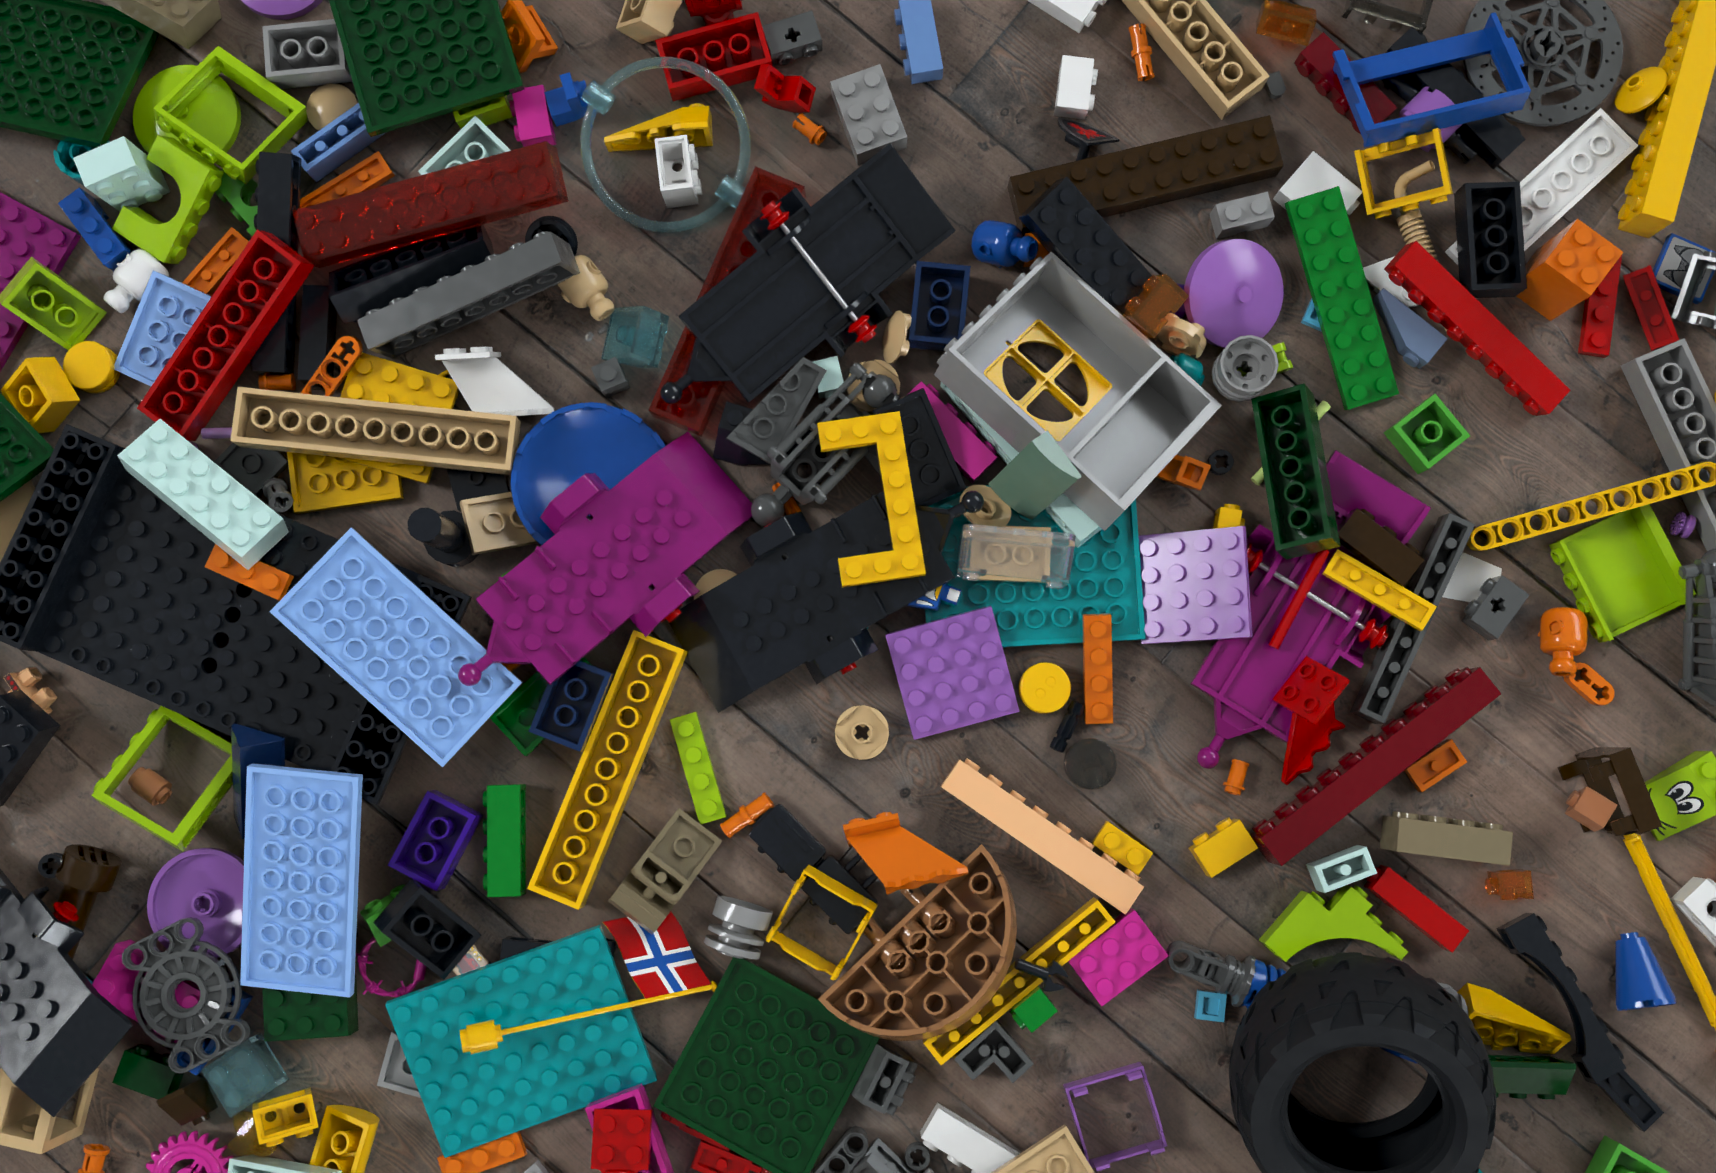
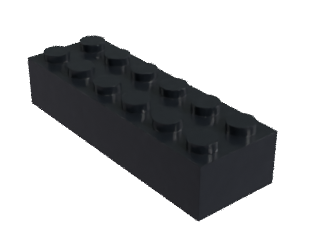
M1068 177L1056 180L1018 217L1049 253L1052 251L1139 331L1172 300Z
M480 216L329 272V298L344 324L351 321L358 322V319L366 316V312L372 309H382L396 298H406L420 287H430L444 276H454L468 265H478L484 262L486 257L494 254L492 242Z

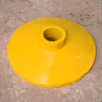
M1648 67L1630 76L1616 93V108L1622 113L1631 114L1649 107L1662 95L1667 87L1668 75L1666 71L1661 67Z

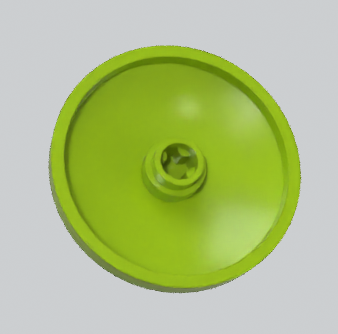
M178 65L167 68L153 76L139 92L133 109V126L140 144L148 153L157 135L171 137L180 142L179 138L171 132L168 134L159 128L153 108L196 65ZM218 75L175 118L227 153L234 144L240 130L241 110L234 91ZM194 148L191 149L198 155L202 156L201 153L195 150Z

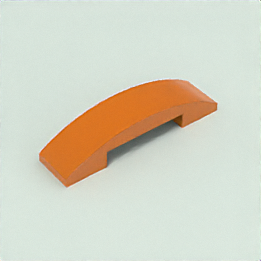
M1176 455L1156 478L1201 491L1211 465L1186 455L1185 457Z

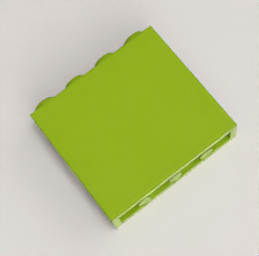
M1650 504L1616 513L1549 545L1551 557L1560 566L1564 574V583L1572 590L1577 599L1576 606L1586 615L1589 623V632L1597 639L1598 643L1614 640L1613 637L1680 605H1685L1686 579H1682L1678 572L1681 564Z

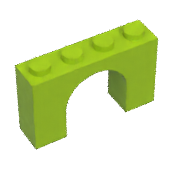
M157 135L146 159L170 174L177 182L181 193L179 210L170 221L162 223L139 207L123 206L112 229L159 261L168 264H179L186 256L187 247L191 239L198 232V224L202 216L209 210V202L214 192L221 186V178L224 171L214 164H210L202 156L187 148L176 139Z

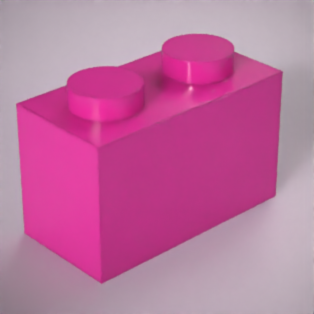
M543 85L526 87L525 90L512 93L513 100L509 101L512 116H516L517 125L514 126L515 138L517 142L521 141L525 150L557 145L553 120L544 93L547 91Z

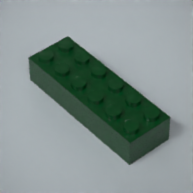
M1304 383L1251 398L1276 551L1287 560L1341 547L1314 394Z

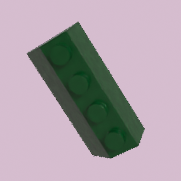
M1487 1054L1494 1074L1496 1098L1499 1097V1093H1509V1097L1526 1099L1527 1094H1537V1098L1555 1099V1095H1566L1576 1071V1063L1554 1056Z

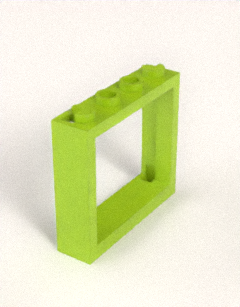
M219 46L153 108L157 120L156 123L161 130L168 134L171 132L179 138L184 146L189 149L194 148L201 153L210 164L216 163L223 168L230 178L239 179L244 184H247L256 175V161L259 159V152L277 153L308 121L305 105ZM220 73L286 117L243 163H240L175 118Z
M160 706L158 710L155 709L149 715L147 724L142 731L137 732L131 738L130 746L125 753L119 755L114 760L111 766L112 769L107 776L101 778L96 783L94 793L91 796L100 804L184 852L233 785L232 744L185 716ZM169 720L230 755L173 833L110 797Z

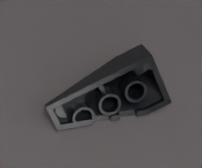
M726 402L718 427L713 454L714 459L737 466L771 465L725 439L753 409ZM809 430L801 439L804 440L812 431ZM796 443L787 454L790 455L799 444ZM820 445L816 450L819 458L824 459L827 452H821Z

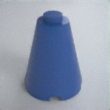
M1638 932L1620 934L1621 940L1615 941L1617 1010L1624 1011L1677 1004L1676 997L1646 937H1639Z

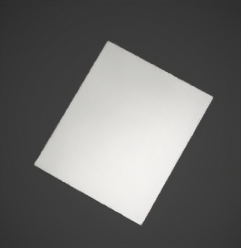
M1462 552L1442 597L1465 602L1477 600L1482 593L1480 588L1488 578L1501 576L1502 568Z

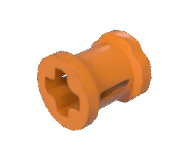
M102 1144L84 1145V1161L82 1168L78 1169V1173H105L102 1169L105 1156L110 1152L109 1146Z

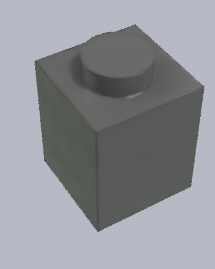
M616 357L591 367L599 388L606 398L631 388L623 368Z

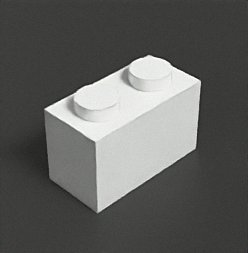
M1062 56L1054 116L1085 120L1088 111H1093L1095 95L1090 94L1091 85H1096L1098 69H1093L1094 59Z

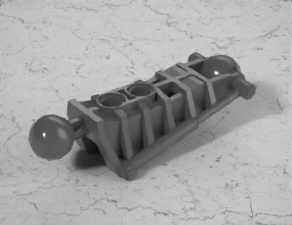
M859 362L857 364L854 363L850 368L852 375L823 404H819L777 447L772 446L767 451V456L771 459V476L780 486L773 494H761L753 501L751 514L757 524L765 527L784 517V504L792 496L802 505L808 504L813 500L818 504H823L828 499L827 494L869 452V448L872 445L857 447L850 455L848 453L853 448L831 451L827 458H819L816 453L820 445L816 423L825 413L827 416L821 422L865 416L852 404L861 392L866 403L873 408H879L899 399L900 396L897 394L896 384L890 377L882 374L877 375L873 371L868 374L867 370ZM856 379L858 381L861 380L862 382L848 397L843 394ZM839 397L842 402L831 411L828 407ZM812 428L813 431L802 440L801 438ZM798 443L799 445L788 455L787 452ZM844 458L845 461L834 470L836 465ZM804 463L812 466V474L808 478H801L798 475V468ZM828 474H830V476L820 485L821 481Z
M1715 548L1705 552L1702 558L1696 559L1693 564L1680 566L1678 571L1680 577L1686 579L1685 619L1683 620V678L1679 679L1678 686L1682 691L1689 690L1713 706H1716V597H1714L1712 583H1716ZM1695 577L1697 594L1693 595V578Z

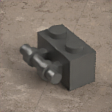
M877 1043L851 1095L861 1104L883 1114L886 1112L894 1116L897 1107L902 1106L904 1101L903 1095L909 1083L912 1084L916 1077L914 1072L918 1064Z

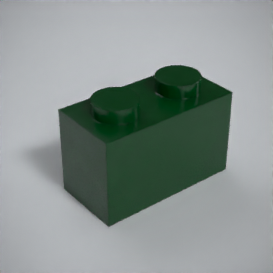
M138 1044L124 1050L112 1083L159 1100L178 1090L184 1073H175L170 1069L168 1064L170 1054L161 1055L153 1052L154 1048L151 1046Z

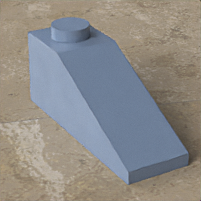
M1383 288L1374 296L1373 302L1397 352L1403 356V360L1408 365L1418 369L1426 365L1448 338Z

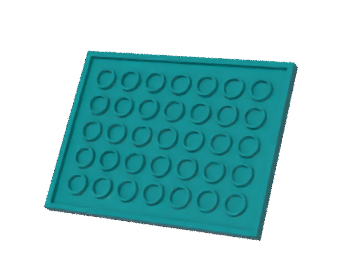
M963 491L928 507L950 509L960 503V496ZM1136 499L1105 531L1101 529L1078 548L1045 509L1031 520L1011 508V518L1006 526L1051 527L1049 583L967 580L968 525L974 524L964 514L954 519L942 555L955 577L947 585L961 589L962 592L957 605L942 600L938 611L925 609L926 623L991 605L1002 647L1083 643L1082 614L1110 613L1112 642L1146 639Z
M601 924L388 1000L385 1004L444 1158L581 1109L590 1102L642 1083L644 1086L657 1081V1074L632 1007L502 1035L503 1041L498 1042V1049L475 1054L470 1052L463 1053L459 1030L466 1029V1025L494 1019V1024H501L502 1030L629 1002Z

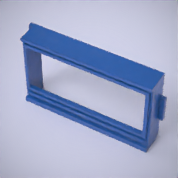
M1496 12L1490 14L1483 30L1350 62L1344 49L1333 51L1332 54L1335 61L1333 71L1337 74L1363 138L1364 148L1415 134L1427 133L1436 128L1443 129L1522 110L1531 93V89L1521 69L1524 65L1522 56L1513 37L1507 38ZM1490 53L1507 91L1374 124L1359 85Z

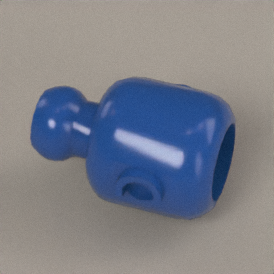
M994 220L984 221L977 226L972 236L971 247L975 258L983 263L996 265L998 268L1014 266L1019 260L1023 262L1032 261L1038 253L1037 241L1031 236L1023 237L1021 230L1011 223Z

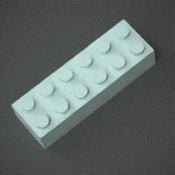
M162 419L156 421L117 455L127 472L247 570L289 533L285 521L280 515Z

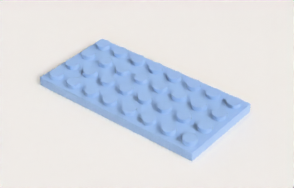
M350 528L269 611L441 767L445 766L523 683L502 663H492L482 672L481 679L476 685H463L458 678L459 669L467 663H476L486 654L487 650L353 528Z
M253 763L247 766L241 986L351 997L354 994L362 774Z

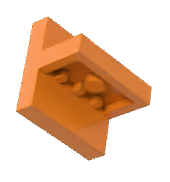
M507 0L501 12L519 71L522 73L527 71L533 59L555 55L558 47L532 5L525 6L522 0Z

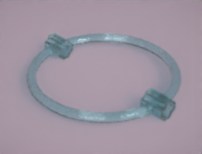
M652 57L626 65L611 75L602 85L592 80L586 87L581 97V100L588 104L580 137L582 162L594 192L615 215L642 229L672 233L701 226L719 215L728 205L737 210L749 192L742 184L750 161V131L743 108L737 97L717 75L705 67L685 59ZM649 69H680L707 81L728 103L739 131L740 156L734 178L732 179L726 175L714 193L720 199L713 206L699 215L681 221L661 222L649 220L633 214L622 207L604 188L592 159L591 135L597 112L605 116L617 97L611 91L619 83L636 73Z

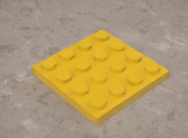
M362 352L347 375L340 397L453 409L459 389L452 379ZM337 457L427 485L434 467Z
M287 452L293 510L296 514L404 499L402 481L398 475L337 457Z

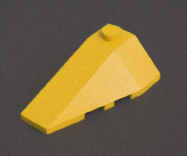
M694 103L689 105V107L676 109L604 137V143L608 152L656 149V138L687 135L689 144H694L695 147L713 146L710 107Z
M1466 983L1457 992L1465 999L1468 1016L1473 1022L1474 1028L1481 1037L1483 1044L1491 1045L1492 1050H1502L1503 1047L1512 1046L1518 1047L1520 1052L1555 1054L1571 1041V1036L1568 1033L1490 989Z

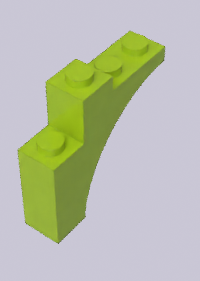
M1348 885L1341 887L1325 907L1323 905L1326 902L1313 891L1309 894L1301 890L1259 939L1265 947L1284 962H1287L1290 957L1309 945L1336 938H1352L1373 943L1399 960H1402L1408 953L1401 946L1404 941L1392 931L1389 933L1384 931L1380 927L1383 923L1372 913L1369 912L1366 915L1373 905L1366 900L1368 894L1357 885L1354 887Z

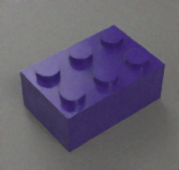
M427 790L388 866L435 891L445 889L483 814L438 790Z

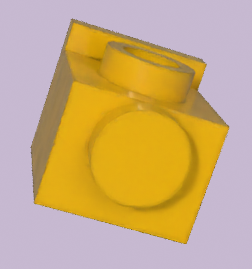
M1224 504V507L1215 510L1213 529L1245 526V518H1241L1242 510H1240V506Z

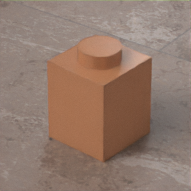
M1586 786L1579 791L1574 790L1566 801L1569 807L1565 814L1596 832L1605 827L1617 804Z

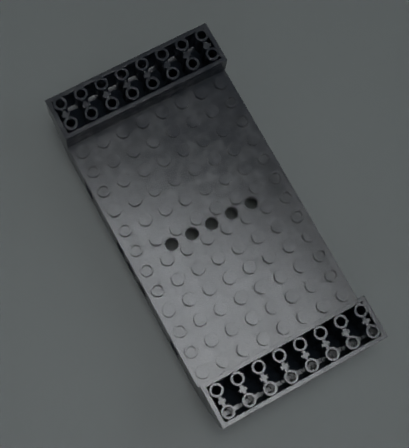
M66 424L0 562V641L20 650L39 652L231 736V726L235 723L285 738V760L305 769L362 774V799L379 805L409 737L269 612L279 600L252 589V593L248 597L244 598L240 593V588L243 584L204 567L215 543L125 470L117 456L125 449L124 447ZM277 513L284 519L289 533L262 557L264 563L294 576L288 588V593L339 539ZM391 562L460 625L472 599L471 596ZM237 607L240 610L241 616L237 622L232 623L229 620V612ZM222 633H226L229 637V643L224 648H220L217 644V638ZM210 658H214L217 662V669L213 673H208L205 668L206 662Z

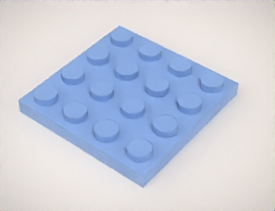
M153 270L115 361L114 370L152 386L212 296Z

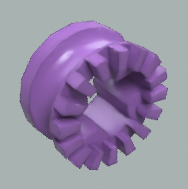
M1684 512L1677 513L1674 516V520H1672L1674 524L1670 525V533L1672 535L1679 534L1683 539L1688 538L1695 528L1696 517L1693 515L1686 517Z

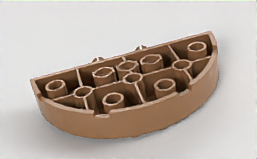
M982 844L961 863L967 867V875L940 883L927 896L920 888L912 889L913 893L908 889H901L900 893L915 908L887 934L875 922L874 918L870 919L868 925L873 931L866 927L863 933L874 946L818 999L831 1013L854 1028L875 1037L896 1041H916L942 1035L959 1027L975 1016L992 999L1002 984L1012 961L1016 944L1017 918L1014 899L1005 875Z

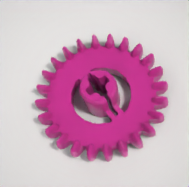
M197 1130L193 1131L189 1137L187 1132L183 1131L179 1134L178 1139L176 1135H172L168 1138V1144L166 1142L160 1143L158 1146L159 1151L151 1153L153 1161L146 1163V1168L151 1171L150 1173H171L173 1166L178 1161L193 1159L195 1160L193 1163L180 1169L177 1173H191L192 1171H194L193 1173H228L226 1164L234 1156H222L227 1146L219 1149L215 1148L219 1138H215L210 1143H207L209 1133L203 1134L198 1140Z

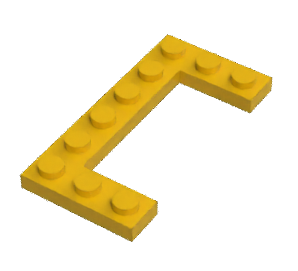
M900 411L817 423L821 452L876 445L893 548L892 551L838 558L842 588L925 576L926 571Z

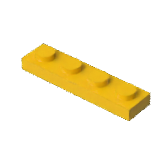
M1339 549L1335 551L1322 575L1419 631L1424 629L1437 607Z

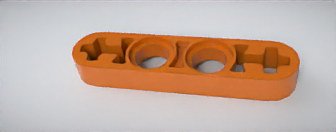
M355 336L339 338L301 393L312 394V387L315 384H320L325 389V396L332 397L363 352L361 341ZM344 343H354L352 346L355 350L354 353L346 354L343 360L335 357V354L342 356L346 351V348L343 346ZM331 362L337 363L341 368V373L336 378L331 377L327 373V366Z

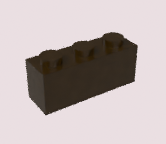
M1358 508L1351 510L1337 527L1340 545L1371 569L1404 586L1424 561L1418 555L1420 553L1418 549L1409 543L1403 544L1396 538L1397 534L1387 526L1381 527L1374 521L1375 517L1367 510H1359Z

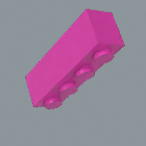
M921 381L908 394L924 388L959 471L973 484L996 462V450L989 442H982L976 436L977 431L970 423H963L957 417L959 413L951 404L947 403L945 405L938 398L940 394L931 384L926 386Z

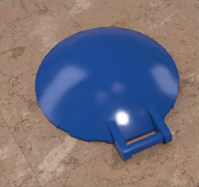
M595 402L578 403L560 408L542 418L526 434L516 452L511 471V494L517 515L528 533L540 545H543L555 534L540 516L555 497L586 473H596L609 489H612L652 455L664 448L665 444L656 431L654 432L643 422V419L626 409L622 410L605 403Z

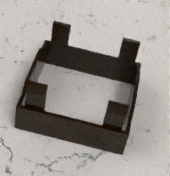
M1595 747L1576 754V761L1557 767L1562 780L1583 774L1589 788L1617 804L1616 809L1604 827L1607 833L1614 834L1615 836L1634 833L1642 834L1662 826L1631 747ZM1601 758H1609L1610 760L1602 763ZM1614 774L1617 776L1631 811V815L1626 817L1623 815L1608 778ZM1580 823L1584 833L1590 831L1589 828Z

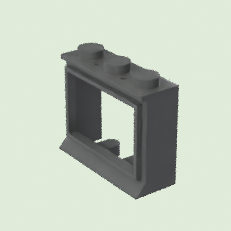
M1704 251L1703 255L1693 254L1671 318L1684 323L1716 329V316L1690 310L1704 269L1716 271V253Z

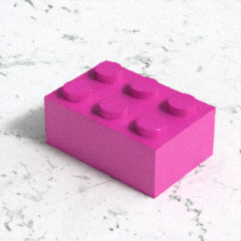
M1132 908L1129 909L1126 915L1121 913L1114 918L1115 923L1068 961L1101 1007L1169 956L1137 912Z

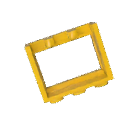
M1432 129L1433 131L1415 134L1407 136L1405 139L1378 144L1365 150L1359 149L1354 151L1367 215L1374 214L1375 219L1392 215V209L1402 207L1403 212L1419 208V202L1430 200L1432 205L1448 201L1447 195L1453 194L1441 129ZM1435 144L1443 186L1375 204L1367 162Z

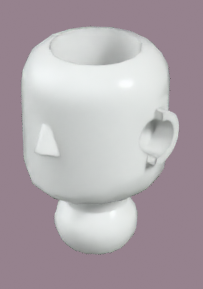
M143 249L134 250L127 254L121 263H117L118 267L113 272V280L117 286L113 290L107 291L103 299L116 311L124 313L129 309L130 302L133 299L141 301L153 270L168 277L169 272L148 252Z

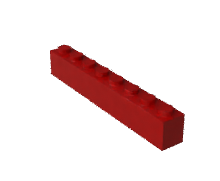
M1417 241L1405 245L1384 268L1389 274V279L1394 284L1402 286L1414 303L1421 304L1428 311L1427 315L1431 320L1440 323L1447 329V335L1454 341L1460 342L1466 348L1465 351L1471 358L1479 360L1485 366V371L1488 375L1501 381L1505 385V391L1511 396L1517 397L1523 403V408L1528 413L1536 416L1550 414L1571 391Z

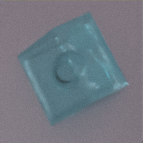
M646 306L614 308L601 359L607 361L616 357L620 364L639 368H658L662 357L664 338L668 330L669 316Z

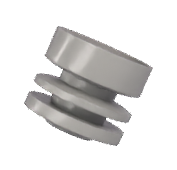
M1253 335L1239 336L1230 341L1214 361L1212 368L1213 384L1218 392L1227 399L1237 402L1249 401L1251 398L1258 396L1276 377L1279 366L1277 354L1272 345L1263 338ZM1239 367L1242 368L1244 373H1247L1244 377L1241 376L1240 371H1237Z
M718 895L712 914L718 919L723 920V923L709 924L708 930L717 935H706L704 943L727 956L739 959H759L761 950L751 945L763 946L765 940L755 935L754 932L755 930H768L773 912L754 903Z

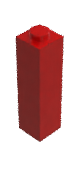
M1383 865L1375 867L1377 874L1366 877L1367 883L1364 887L1443 950L1453 953L1469 930L1391 868Z

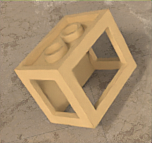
M1 1068L0 1145L43 1154L82 1135L99 1068H96L81 1086L72 1120L56 1116L52 1117L14 1085Z

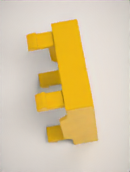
M808 864L800 878L795 882L785 906L766 936V941L768 943L771 940L780 945L783 951L817 971L828 973L831 975V980H836L878 904ZM807 875L813 878L820 886L852 905L861 906L869 911L856 930L859 934L846 958H842L837 966L778 931L782 924L781 920L795 894L802 887Z

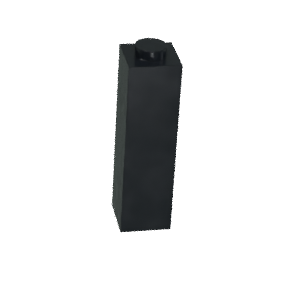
M303 285L297 380L305 385L336 341L337 310L329 298V285ZM334 362L329 363L327 366V373L331 377L334 376ZM315 384L312 389L323 390V386Z

